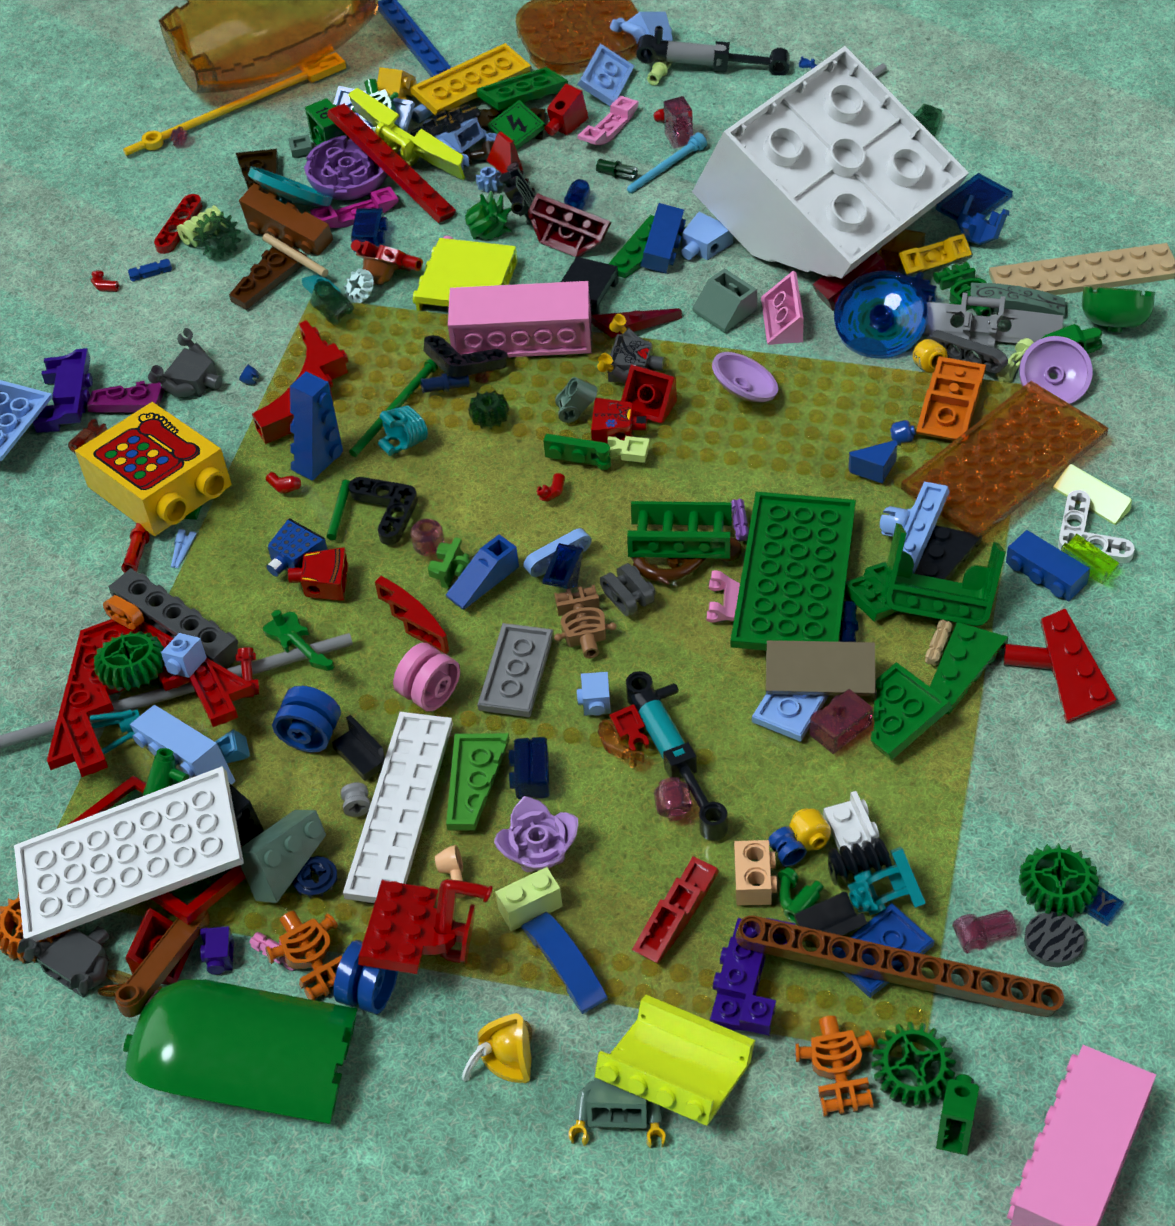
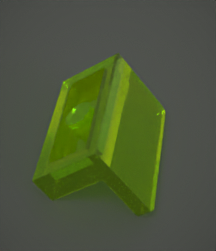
M1077 533L1068 544L1064 543L1061 547V551L1089 567V576L1102 585L1119 566V562Z

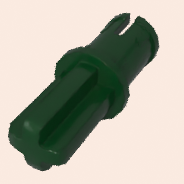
M600 158L596 164V171L610 174L614 178L619 176L633 180L638 176V169L636 167L622 164L620 161L612 162Z

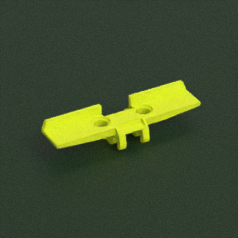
M359 88L348 94L354 110L376 127V134L396 153L402 148L400 151L402 159L408 165H414L419 157L445 172L459 179H465L461 167L464 158L462 154L423 129H420L414 137L394 124L399 117L398 113Z

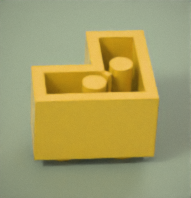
M379 67L377 80L379 91L385 89L390 95L397 92L399 94L398 98L407 100L406 96L413 97L411 86L417 84L415 76L403 70Z

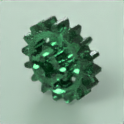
M212 211L210 217L207 214L202 216L204 222L202 220L196 222L199 228H194L193 232L198 235L193 238V241H199L196 248L204 249L202 255L205 256L207 253H211V259H214L216 255L223 259L224 253L227 256H231L232 252L230 249L234 251L238 249L235 243L241 242V239L237 237L241 230L235 229L238 222L231 223V215L225 218L223 211L218 216H216L215 211ZM210 222V230L203 233L205 225ZM216 231L217 234H221L223 236H221L218 239L216 236L213 237L210 235H212ZM231 238L229 245L225 248L224 241ZM206 242L213 245L214 248H211Z

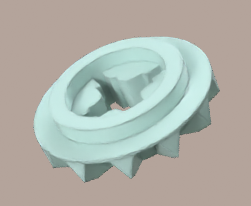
M358 268L356 272L351 271V277L346 278L348 282L343 287L346 290L344 296L348 298L349 302L360 304L372 292L373 276L366 269ZM357 283L361 286V289L356 287Z

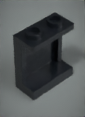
M576 257L561 282L588 281L591 315L600 314L599 305L609 287H616L619 282L618 266Z

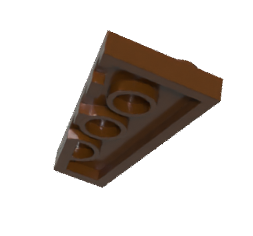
M272 246L270 250H265L261 255V261L250 268L251 273L248 277H243L229 294L230 301L247 310L303 265Z

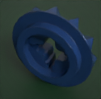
M320 856L310 857L292 883L300 895L306 894L310 899L313 895H320L322 897L327 890L332 891L333 884L337 882V870L334 863L327 858ZM311 871H314L319 877L318 883H314L311 880Z

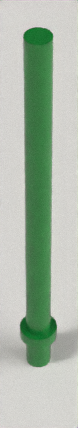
M427 359L422 370L385 411L401 407L421 385L420 379H425L431 373H434L438 369V365L432 359ZM380 418L372 424L349 450L351 456L357 457L383 428V421Z

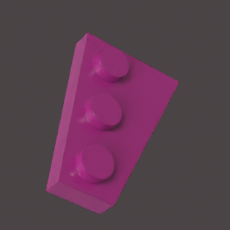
M145 381L136 382V386L123 388L119 385L93 390L87 403L88 412H136L151 402L159 406L165 389L160 386L161 383L159 382L156 384H145Z

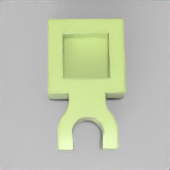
M608 436L609 456L621 455V460L645 463L650 447V439L626 436L625 440H619L616 437Z

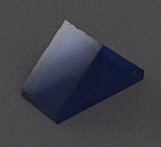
M559 543L542 583L564 589L577 587L583 548Z

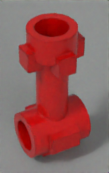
M251 647L237 649L236 662H241L242 678L251 683L254 694L244 698H254V695H259L258 679H253L252 661L256 660V653H253V648Z

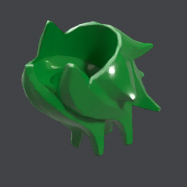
M493 191L489 192L487 199H485L483 193L480 194V201L469 208L465 214L466 225L469 227L473 239L480 237L491 240L501 236L503 233L511 232L508 227L504 226L507 223L511 207L503 209V195H500L496 203L493 198Z

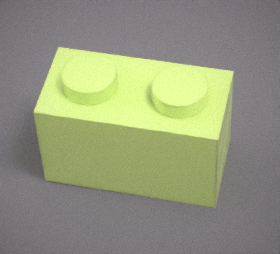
M547 867L495 891L498 910L511 932L545 912L551 913L563 907L560 887Z

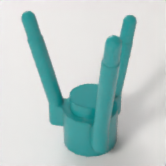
M138 709L90 716L92 721L105 720L92 723V728L119 724L121 732L128 733L102 748L103 755L129 739H133L135 733L130 724L140 716Z

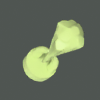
M1024 338L1019 340L1015 346L1017 353L1012 354L1008 359L1007 366L995 374L999 381L1004 383L1013 381L1025 351L1034 343L1031 339Z

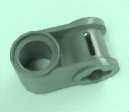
M577 377L571 378L563 390L555 397V403L559 407V419L565 423L577 420L581 413L595 400L597 387Z

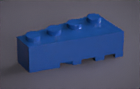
M306 371L290 385V413L294 414L293 421L290 424V432L294 434V443L290 444V451L294 454L291 470L313 481L341 455L343 447L329 382Z

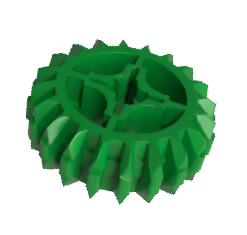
M130 631L127 635L121 634L117 638L111 637V641L104 642L103 648L97 649V655L94 656L96 676L109 689L116 688L118 691H121L123 688H126L130 691L132 687L140 688V685L149 684V680L158 679V674L164 672L163 667L165 664L161 654L164 646H162L157 636H152L151 633L144 634L142 631L136 634Z
M1058 843L1055 849H1052L1046 844L1043 851L1036 848L1033 855L1028 854L1025 863L1021 865V874L1018 880L1019 885H1021V895H1026L1027 904L1035 903L1034 908L1036 912L1043 907L1045 908V913L1050 914L1051 911L1057 912L1058 916H1062L1063 912H1066L1069 917H1072L1075 911L1082 914L1085 907L1090 908L1093 899L1097 897L1099 877L1096 876V867L1091 866L1090 858L1082 859V850L1074 853L1072 852L1071 845L1067 849H1061Z
M908 1022L906 1031H904L901 1024H897L895 1027L896 1034L889 1029L886 1030L885 1037L887 1040L879 1038L877 1045L880 1049H874L872 1056L878 1060L872 1062L871 1068L879 1070L874 1075V1080H885L880 1090L885 1092L891 1088V1100L896 1099L898 1094L903 1096L901 1100L902 1105L907 1104L908 1098H913V1105L918 1107L920 1097H923L927 1105L931 1104V1094L940 1099L943 1095L940 1088L946 1090L947 1079H953L955 1076V1072L949 1069L956 1064L955 1059L948 1058L953 1053L952 1047L942 1048L947 1040L945 1036L935 1039L937 1029L933 1028L930 1033L924 1032L926 1028L924 1023L920 1024L919 1030H914L913 1022ZM912 1042L922 1044L929 1050L919 1051ZM901 1045L903 1059L897 1061L894 1066L889 1067V1054L895 1047ZM909 1057L914 1063L919 1062L918 1069H915L913 1065L908 1066ZM937 1061L938 1075L927 1084L924 1069L930 1067L932 1062ZM908 1077L915 1086L906 1085L897 1078Z

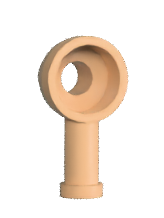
M457 845L449 846L435 855V864L439 873L450 874L451 879L463 881V861ZM456 894V898H463V897L466 896V895Z

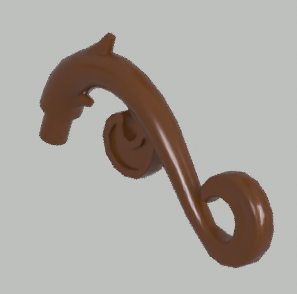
M730 537V559H717L728 562L736 560L742 552L740 542ZM631 557L634 562L633 565L637 567L641 576L666 585L670 584L669 581L678 580L691 574L706 559L667 558V564L671 569L658 568L655 564H650L645 557Z

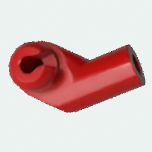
M95 270L91 273V283L97 290L117 292L119 288L118 281H107L103 278L104 273L101 270Z
M270 472L265 478L281 494L298 490L301 487V480L298 477L286 476L280 478L274 472Z
M556 473L553 475L550 487L547 485L539 486L536 491L539 499L548 502L560 496L563 492L565 476L561 473Z

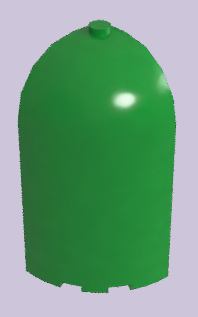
M183 979L161 988L144 1006L133 1035L127 1034L123 1051L128 1052L125 1072L133 1080L159 1091L330 1124L335 1112L342 1073H337L338 1066H343V1062L347 1058L358 1008L206 979Z

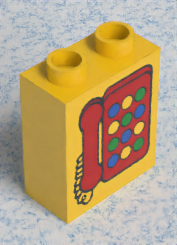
M154 402L144 406L75 450L87 487L134 522L141 524L154 537L171 525L178 524L186 515L209 500L219 497L224 490L232 486L221 448Z

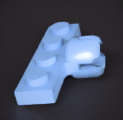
M924 481L915 504L911 509L889 506L883 511V513L889 515H881L880 529L883 535L893 537L896 523L901 524L906 531L903 551L909 553L913 558V574L918 567L949 495V487L946 485Z

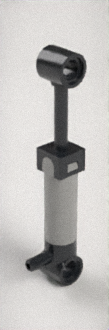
M661 26L655 27L654 36L649 34L641 36L638 40L636 51L637 59L645 64L657 60L713 66L714 71L727 72L728 61L769 65V72L772 75L785 76L789 71L790 53L784 48L773 49L770 57L729 53L730 42L716 41L715 45L662 40L663 27Z

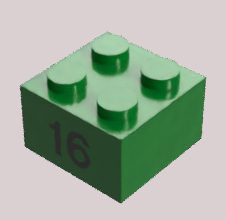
M328 98L305 107L311 140L316 146L335 137L346 136L327 117L328 110L336 107V104L333 105Z

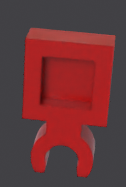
M634 704L609 715L610 721L620 740L629 739L628 746L631 754H636L634 745L638 742L643 743L646 750L649 749V739L646 735L642 734V732L646 731L645 724Z

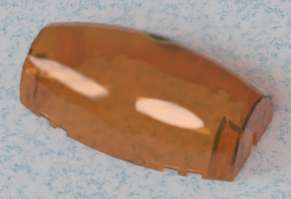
M187 0V3L180 8L175 6L159 20V24L168 52L188 88L197 94L245 89L269 83L296 73L320 61L356 35L377 14L379 5L378 0Z

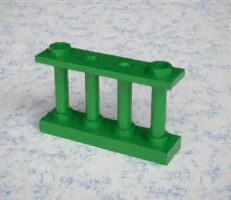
M631 501V523L637 524V531L628 530V557L730 559V532H723V527L732 526V502ZM648 525H663L662 531H647ZM673 525H688V531H672ZM698 525H713V532L698 531Z

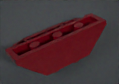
M538 193L528 210V215L539 243L574 257H580L601 244L611 225V222Z

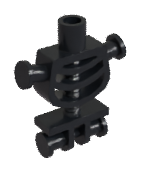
M514 162L507 167L508 172L503 173L499 177V181L504 183L505 194L511 202V211L514 214H519L520 217L525 215L526 223L530 224L532 222L529 218L528 210L533 202L532 198L535 197V189L530 187L529 179H525L524 171L519 170L518 162Z

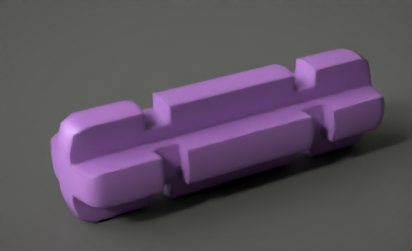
M733 499L731 502L735 536L739 542L747 541L749 528L747 526L744 501L742 499Z

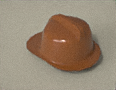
M356 254V256L363 258V269L368 270L372 274L373 285H382L389 282L394 271L400 268L398 265L383 259Z

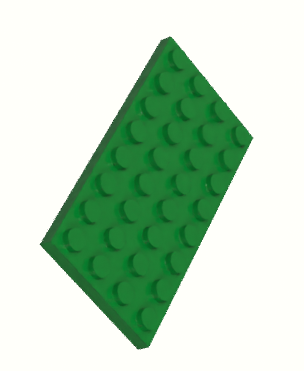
M756 491L730 640L731 648L767 651V640L839 642L856 500Z

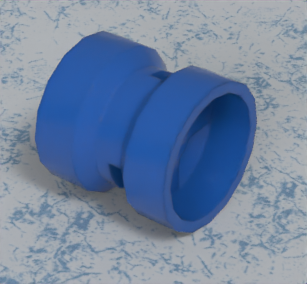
M786 826L776 830L768 839L769 846L778 853V859L785 867L797 864L806 855V848L800 841L795 839V833L791 827Z

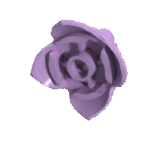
M524 796L513 808L510 828L499 831L494 839V844L506 858L521 865L522 870L525 872H533L546 867L550 868L564 861L566 851L577 836L578 817L565 812L554 816L542 802Z

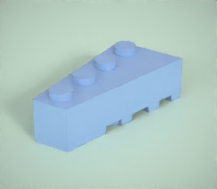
M153 705L130 724L135 733L133 739L141 748L145 747L154 756L158 749H171L175 758L176 769L188 774L189 779L223 766L227 771L229 783L232 785L235 782L216 742L158 706Z

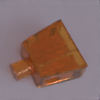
M904 229L880 248L879 255L884 260L888 274L893 275L898 272V269H904L899 256L900 252L925 246V233Z

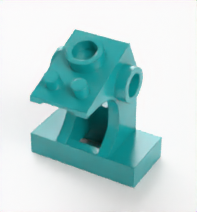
M901 846L890 851L895 865L871 874L870 870L854 876L855 882L848 884L851 903L859 912L868 911L870 915L876 914L886 909L884 903L904 895H909L915 908L926 904ZM888 876L894 890L878 897L872 883Z

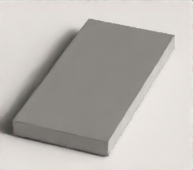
M502 623L477 704L478 710L524 717L531 716L554 637L553 629Z

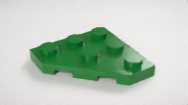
M894 663L876 679L877 698L874 701V731L871 733V742L877 750L892 761L952 709L950 701L899 663Z

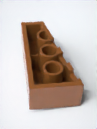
M255 183L239 199L248 229L253 234L259 233L264 235L268 233L291 247L294 246L301 249L306 254L312 253L318 256L334 240L328 223L306 211L303 214L300 213L295 205L289 202L284 204L276 200L277 195L271 192L265 194L260 191V186Z

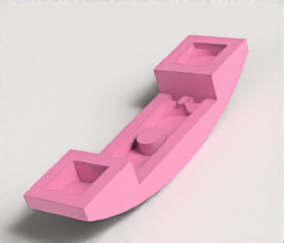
M620 96L610 105V113L595 127L588 125L578 134V139L595 145H603L610 142L630 121L639 105V101Z

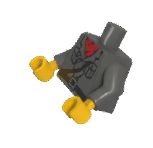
M616 314L610 323L611 331H620L621 334H617L611 354L602 353L598 358V370L600 372L608 371V382H621L622 384H626L631 364L650 370L663 371L665 358L653 356V344L637 336L629 327L626 328L624 326L626 319L621 314Z

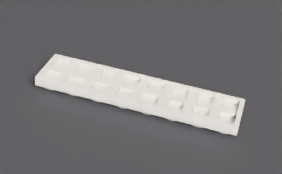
M399 712L344 887V899L375 903L382 880L407 883L452 730V718Z

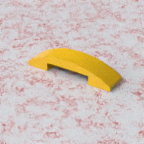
M964 234L899 253L907 275L934 269L972 255Z

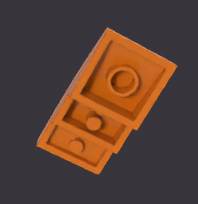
M938 356L936 368L932 374L929 389H927L916 434L964 443L979 397L986 365Z

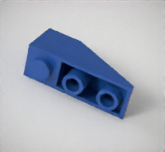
M500 534L480 548L446 593V597L462 610L466 609L519 568L517 547Z

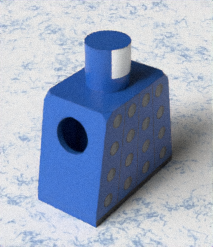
M289 518L268 544L271 562L267 565V570L277 577L284 570L288 571L289 568H302L303 558L306 553L328 550L325 538Z

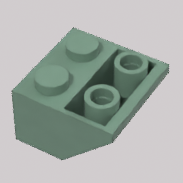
M724 268L708 279L692 309L694 313L723 332H727L757 311V289Z

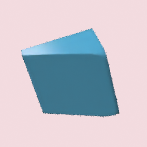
M234 729L215 741L226 763L250 757L247 738Z

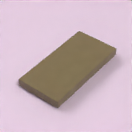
M767 640L766 694L875 696V642Z

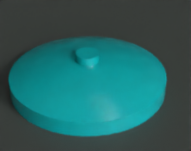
M250 167L248 176L264 189L279 196V201L286 204L289 202L292 204L294 202L317 207H329L331 205L332 197L323 196L312 187L267 170Z

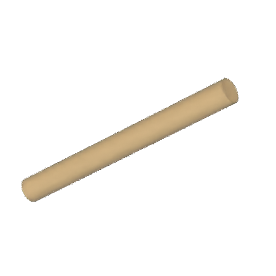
M268 233L263 235V241L320 276L326 277L328 275V269Z

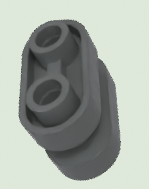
M626 563L617 568L618 577L611 572L600 577V584L604 593L625 616L637 611L636 602L643 607L654 602L656 591L653 585L641 577L639 570L634 565L631 566L629 563Z

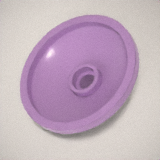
M1049 336L1034 342L1025 351L1019 367L1020 381L1027 394L1035 401L1051 407L1066 406L1080 399L1089 388L1093 375L1092 363L1084 348L1077 342L1061 336ZM1049 374H1056L1057 379H1051Z
M722 352L715 356L712 362L714 375L724 389L733 396L751 402H766L776 396L778 384L775 378L756 361L733 352Z

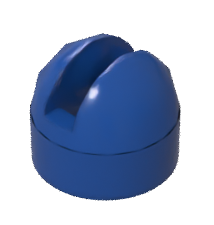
M248 364L240 375L239 381L247 385H253L256 382L252 378L259 379V373Z

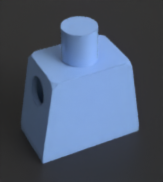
M698 212L682 233L683 249L681 253L687 260H691L695 255L708 260L733 244V235L720 221Z

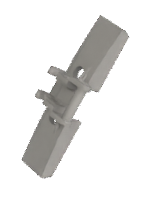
M963 293L961 305L923 302L926 325L920 335L929 336L934 331L940 330L995 348V342L1017 344L1019 340L1029 338L1036 342L1046 334L1062 329L1064 316L1004 309L1005 296L996 299L968 296V293ZM966 305L999 308V314L991 315V317L975 316L970 312H966ZM956 315L962 316L964 319V324L959 328L953 327L950 322L952 317ZM1002 320H1008L1012 327L1007 332H1001L998 329V323Z

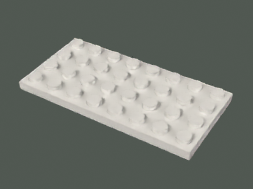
M224 767L216 768L14 845L23 936L37 942L244 864L228 775Z

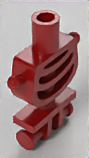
M354 240L351 243V249L356 251L357 254L392 262L402 270L420 271L423 266L421 258L407 255L384 245H379L378 247L368 241L361 242L359 240Z

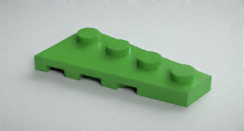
M509 733L455 734L446 820L447 830H476L510 740Z

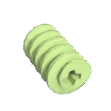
M213 205L212 208H207L205 212H200L198 216H193L191 221L186 220L184 224H179L177 231L184 244L189 246L191 243L196 248L198 247L197 239L201 243H205L204 235L208 239H212L211 231L215 235H219L218 227L222 231H226V225L222 213Z

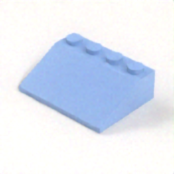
M0 380V461L6 457L52 399V393Z

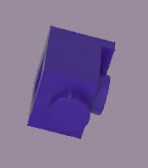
M230 927L200 929V935L204 942L200 949L201 961L206 962L207 972L218 975L224 971L233 970L234 938Z

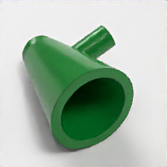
M161 748L157 750L143 796L189 779L188 774L176 769L175 758L171 749Z

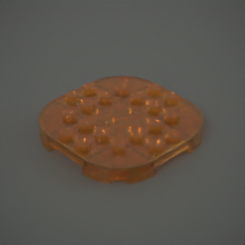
M531 0L523 5L516 15L518 39L521 38L530 56L531 63L537 69L547 67L558 75L580 74V68L588 66L600 43L627 61L636 57L638 44L635 38L623 30L621 32L611 30L610 25L613 19L617 20L618 18H623L626 22L635 16L638 11L631 0Z

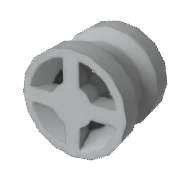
M358 782L344 786L340 793L344 801V813L351 817H359L368 813L371 804L367 798V786Z

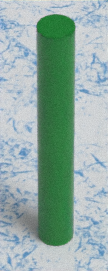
M343 480L326 536L331 541L336 540L349 495V480Z

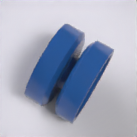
M294 686L287 691L281 708L274 718L272 728L278 738L287 745L301 751L320 752L326 749L333 730L341 716V709L331 696L321 690L308 686Z
M355 940L346 948L340 960L334 981V998L336 1002L350 1007L359 1004L361 1010L377 1015L383 1011L393 992L398 971L358 965L363 941Z

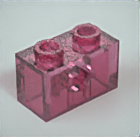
M684 96L663 101L664 126L667 139L673 149L686 146L690 137L693 136L691 107Z
M848 689L842 695L835 696L824 709L817 710L810 719V736L834 754L872 724L873 707L852 690Z

